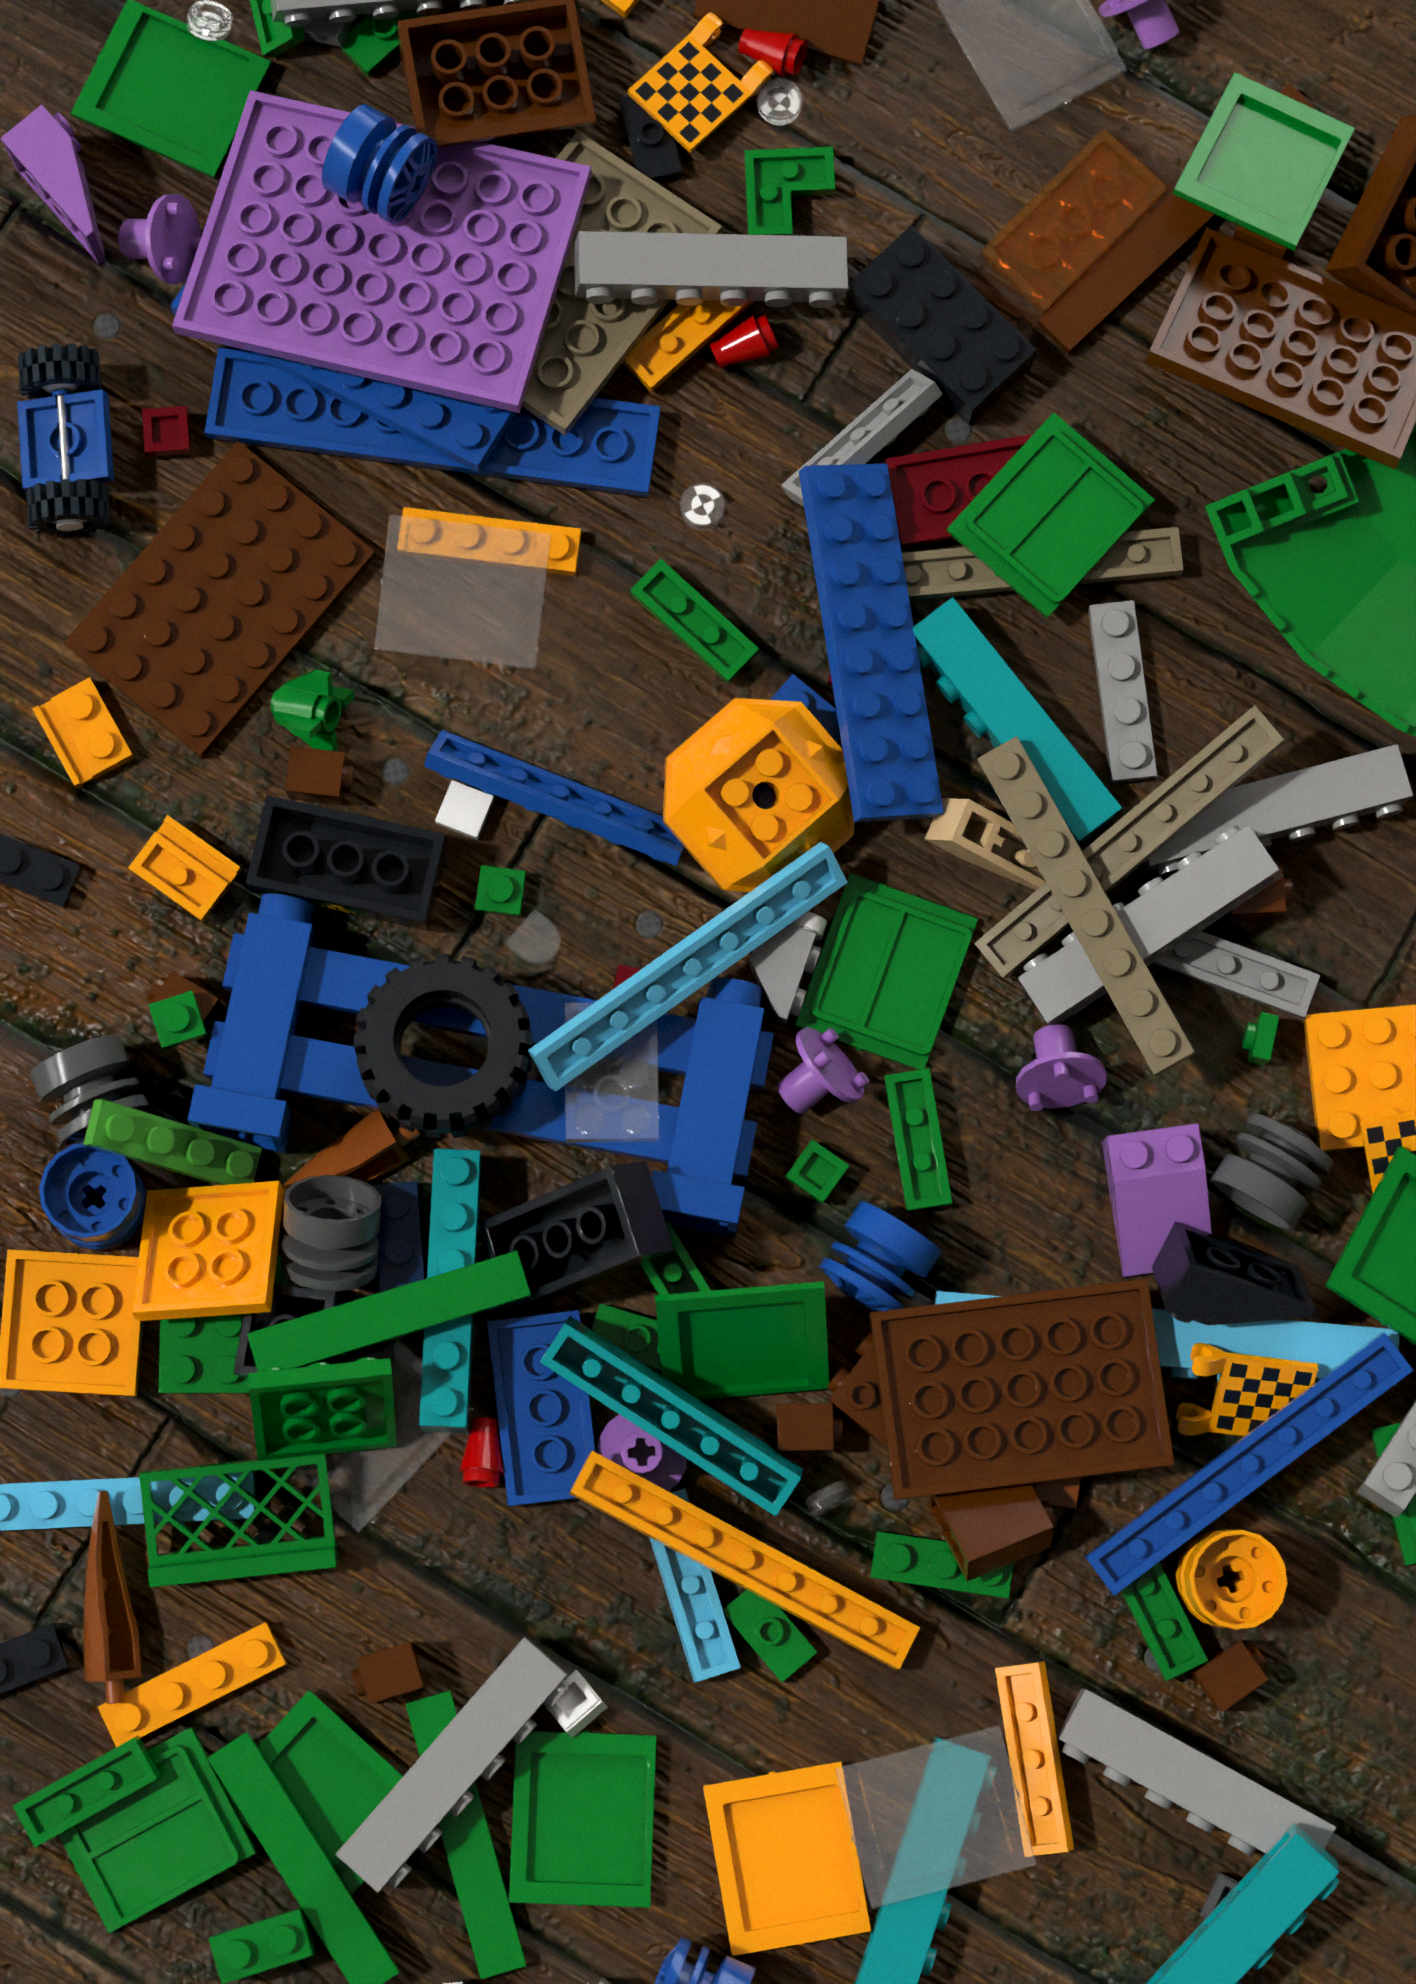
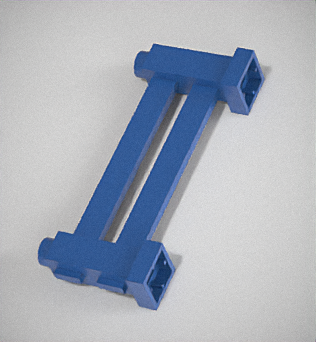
M263 894L258 914L250 912L248 914L245 933L233 934L222 984L225 990L232 991L225 1022L214 1021L203 1071L204 1077L212 1079L211 1087L195 1084L187 1119L190 1126L258 1146L262 1150L287 1154L294 1117L287 1101H282L284 1092L379 1110L378 1104L373 1098H370L364 1086L357 1065L354 1047L296 1036L303 1004L359 1014L360 1008H366L368 1004L367 995L374 985L381 987L386 982L385 975L395 967L401 972L409 968L410 965L315 948L317 937L312 925L315 906L308 901L288 895ZM715 977L709 982L707 996L700 998L697 1019L665 1013L601 1059L686 1075L680 1107L563 1086L555 1092L547 1086L546 1082L527 1079V1085L522 1095H517L512 1101L513 1108L504 1117L499 1114L493 1118L492 1126L484 1130L668 1164L667 1173L653 1170L651 1176L665 1222L669 1221L672 1227L736 1238L744 1187L732 1185L733 1176L747 1179L757 1122L744 1120L750 1088L764 1090L774 1033L761 1031L764 1008H760L763 988L744 980ZM512 985L518 992L521 1004L526 1007L530 1020L533 1046L597 1001ZM435 1008L424 1012L410 1023L412 1025L488 1039L481 1022L473 1014L458 1008ZM401 1056L404 1065L412 1076L423 1083L433 1086L455 1085L469 1079L478 1072L476 1069Z

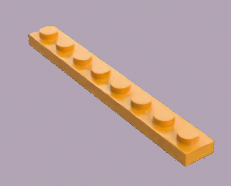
M594 1451L589 1453L568 1493L895 1670L901 1668L920 1629L917 1625Z

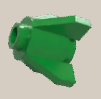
M315 669L285 682L280 689H277L271 699V712L279 726L285 727L294 736L301 738L313 749L338 751L337 736L333 730L339 723L342 708H345L355 699V690L333 687L332 673Z

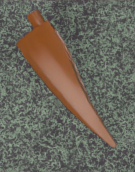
M380 1110L374 1111L318 1152L282 1185L284 1197L281 1221H283L285 1192L293 1183L308 1177L336 1175L355 1178L371 1184L410 1160L404 1146L420 1137V1131L415 1129L412 1133L402 1127L393 1131Z
M98 1491L86 1567L83 1623L85 1681L92 1682L105 1681L106 1704L125 1702L124 1679L142 1677L139 1632L127 1588L108 1491Z

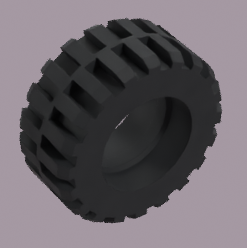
M435 954L436 960L423 962L422 956L408 960L410 967L401 972L397 967L392 969L385 975L386 982L381 987L374 985L367 995L368 1004L366 1008H360L356 1020L358 1031L354 1035V1049L357 1065L370 1098L375 1100L379 1110L389 1119L393 1117L399 1121L400 1127L412 1133L415 1129L424 1131L426 1137L440 1139V1133H452L453 1138L467 1136L466 1130L478 1127L482 1131L492 1126V1119L499 1114L504 1117L513 1108L512 1101L515 1097L522 1095L527 1085L526 1078L528 1072L532 1070L533 1059L528 1052L533 1047L530 1020L525 1005H522L519 1000L518 992L511 983L505 984L501 980L500 973L489 965L483 969L477 966L476 959L462 956L461 961L450 960L449 954ZM441 1007L458 1008L473 1014L483 1025L488 1037V1052L483 1066L469 1079L451 1086H433L417 1080L407 1070L401 1057V1040L408 1025L424 1012Z

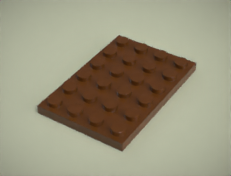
M1206 227L1145 362L1396 469L1416 422V316Z
M237 441L63 644L203 759L376 557V553L251 450Z
M1148 1279L871 1312L869 1314L894 1501L1174 1465Z

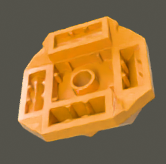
M734 698L665 758L663 822L722 891L749 893L819 842L830 846L834 853L854 835L855 823L843 750L802 702ZM759 783L767 784L774 793V801L767 809L758 807L753 801L752 793L755 786Z

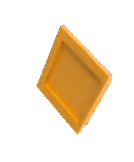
M841 1761L777 1773L771 1771L766 1775L703 1786L732 1956L792 1945L803 1946L809 1942L871 1931Z

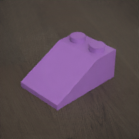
M40 105L0 139L17 172L100 265L106 260L85 170L78 155L82 147L74 138L75 131L59 112L52 116L43 105Z
M1196 1123L1106 1136L1102 1141L1122 1276L1124 1278L1152 1274V1266L1174 1222L1212 1235L1206 1169L1199 1125Z

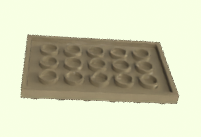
M579 131L575 133L556 159L591 166L592 177L522 404L523 408L565 436L670 302L669 299H658V302L654 304L639 305L632 303L631 299L614 298L610 303L593 304L587 302L586 298H575L574 244L578 232L722 234V226Z

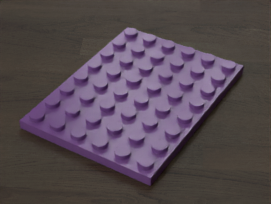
M250 90L172 324L174 333L520 413L592 177L591 166L484 142L437 148L435 165L421 198L402 221L392 224L380 218L378 213L373 214L365 210L362 200L352 203L323 188L321 180L322 169L328 148L337 130L350 112ZM396 123L397 128L404 125Z

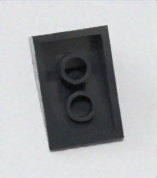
M1174 1222L1152 1266L1165 1310L1172 1317L1182 1322L1190 1323L1194 1320L1205 1325H1220L1312 1317L1316 1310L1298 1265L1178 1222Z

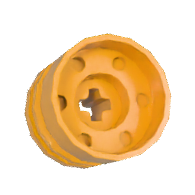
M1225 1529L1208 1531L1191 1540L1180 1554L1174 1574L1176 1592L1186 1611L1202 1623L1234 1630L1253 1628L1270 1619L1283 1603L1287 1587L1285 1563L1276 1547L1261 1535L1245 1530ZM1222 1568L1224 1571L1234 1572L1235 1579L1229 1581L1230 1590L1227 1586H1218L1217 1578L1223 1576Z

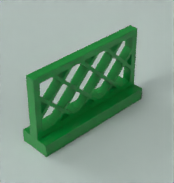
M326 1452L142 1471L139 1473L149 1559L148 1578L150 1588L337 1567L339 1551L338 1542L335 1537ZM317 1464L319 1483L308 1497L286 1480L297 1466ZM289 1467L282 1476L274 1470L275 1468ZM263 1470L277 1481L262 1501L240 1485L250 1471ZM243 1472L236 1481L227 1475L229 1473ZM216 1475L230 1486V1489L216 1506H213L193 1490L204 1476ZM196 1477L190 1486L181 1480L183 1478ZM170 1480L184 1491L169 1512L153 1500L151 1482ZM281 1485L303 1502L288 1522L266 1506ZM234 1491L257 1507L241 1527L220 1511V1508ZM319 1491L322 1508L312 1501ZM188 1495L210 1512L195 1532L173 1516ZM308 1506L323 1518L325 1536L305 1537L292 1527V1524ZM154 1510L163 1517L157 1527ZM260 1511L282 1527L270 1542H259L245 1531ZM214 1516L236 1533L226 1546L212 1547L199 1536ZM167 1521L189 1537L188 1541L179 1551L159 1553L157 1534ZM286 1532L295 1538L280 1540ZM239 1537L243 1538L246 1542L249 1543L242 1545H234L235 1542L239 1539ZM193 1542L202 1548L187 1550Z

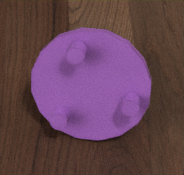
M1106 0L1099 7L1101 17H1109L1126 11L1144 49L1158 46L1179 33V28L1166 0Z
M180 194L163 195L154 202L147 219H126L122 223L118 235L119 246L123 255L128 259H148L150 267L157 278L165 283H183L188 279L201 239V228L197 214L189 200Z
M1048 1025L1036 1031L1033 1036L1036 1059L1024 1066L1016 1076V1093L1024 1102L1029 1104L1030 1110L1039 1111L1042 1108H1063L1083 1102H1097L1099 1099L1098 1093L1106 1084L1107 1073L1102 1062L1089 1054L1077 1053L1074 1031L1066 1025Z
M806 1027L796 1034L795 1042L803 1062L778 1083L777 1088L787 1105L799 1114L803 1115L829 1093L843 1102L851 1104L858 1102L864 1097V1086L869 1083V1078L863 1072L858 1073L852 1062L834 1043L839 1036L832 1028L827 1029L822 1034L816 1029Z
M620 1414L606 1424L598 1439V1454L668 1492L679 1483L687 1468V1458Z

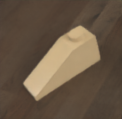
M942 798L944 813L933 818L925 840L960 859L1034 890H1037L1046 883L1012 822L970 799Z

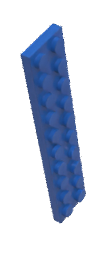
M218 347L205 435L206 438L239 441L247 444L648 497L661 406L595 398L566 436L521 407L520 413H516L483 468L478 473L272 366L269 361L250 351Z

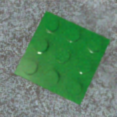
M277 1255L274 1285L301 1288L300 1285L286 1277L281 1269L282 1255ZM244 1314L160 1320L158 1393L250 1394L248 1378L233 1374Z
M366 1357L355 1362L339 1364L318 1362L308 1367L291 1369L271 1367L260 1372L248 1373L258 1459L318 1452L331 1454L397 1446L390 1358L376 1359Z

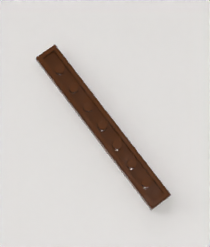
M1291 84L1280 92L1317 110ZM1172 194L1038 320L1037 325L1069 355L1217 215Z

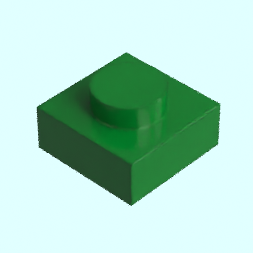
M481 865L475 912L521 918L526 871Z
M192 990L148 1004L163 1050L208 1036L195 994Z
M1261 1012L1255 1018V1023L1247 1022L1242 1040V1049L1249 1050L1247 1063L1265 1066L1270 1061L1279 1020L1278 1015Z
M812 1139L785 1178L823 1204L845 1174L849 1165Z

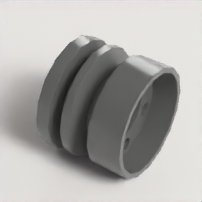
M103 1035L84 1041L49 1057L31 1069L29 1076L42 1102L64 1101V1104L54 1110L48 1117L52 1125L66 1124L56 1133L60 1145L70 1146L84 1142L95 1099H104L146 1112L150 1107L145 1095L130 1096L141 1086L138 1079L115 1080L114 1078L128 1068L131 1063L118 1035Z
M1252 1113L1245 1126L1254 1136L1241 1132L1235 1139L1239 1147L1249 1155V1158L1245 1159L1227 1154L1210 1182L1224 1196L1251 1214L1278 1228L1293 1231L1309 1206L1307 1200L1295 1189L1296 1185L1317 1191L1322 1182L1313 1172L1327 1175L1334 1162L1309 1137L1283 1122Z
M322 1175L297 1181L286 1190L283 1227L286 1232L283 1235L281 1269L288 1279L310 1289L337 1292L356 1289L368 1284L377 1275L379 1249L377 1234L380 1229L382 1197L376 1188L362 1180L347 1176Z

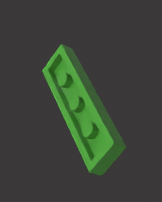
M104 1099L94 1100L83 1145L217 1185L254 1183L262 1150L258 1146Z

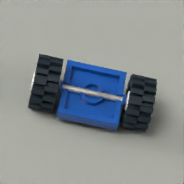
M54 343L52 347H47L44 344L37 346V349H25L26 352L19 353L18 357L20 394L22 396L26 395V398L32 400L18 401L17 408L22 487L27 495L29 529L39 534L45 532V535L60 533V536H68V533L83 535V532L94 533L97 532V529L103 530L106 526L110 525L108 487L103 482L114 481L109 396L103 389L101 390L99 352L94 348L89 349V346L81 345L76 347V344L68 343L67 346Z

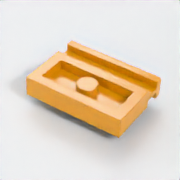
M90 677L50 698V701L32 708L76 789L82 787V784L93 778L97 779L134 759L130 748Z
M168 815L158 831L154 832L128 867L131 872L203 923L230 888V884L235 877L239 876L242 872L240 866Z

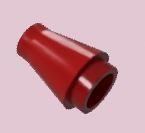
M745 28L739 41L738 52L749 56L757 62L759 60L765 61L772 67L774 72L783 77L788 74L796 76L805 61L807 42L800 40L798 34Z
M752 315L724 337L710 344L720 369L732 364L770 357V352L779 348L766 315L756 319Z
M485 1417L472 1419L471 1431L459 1468V1472L463 1474L462 1483L466 1486L477 1488H495L500 1486V1477L504 1476V1467L497 1419Z

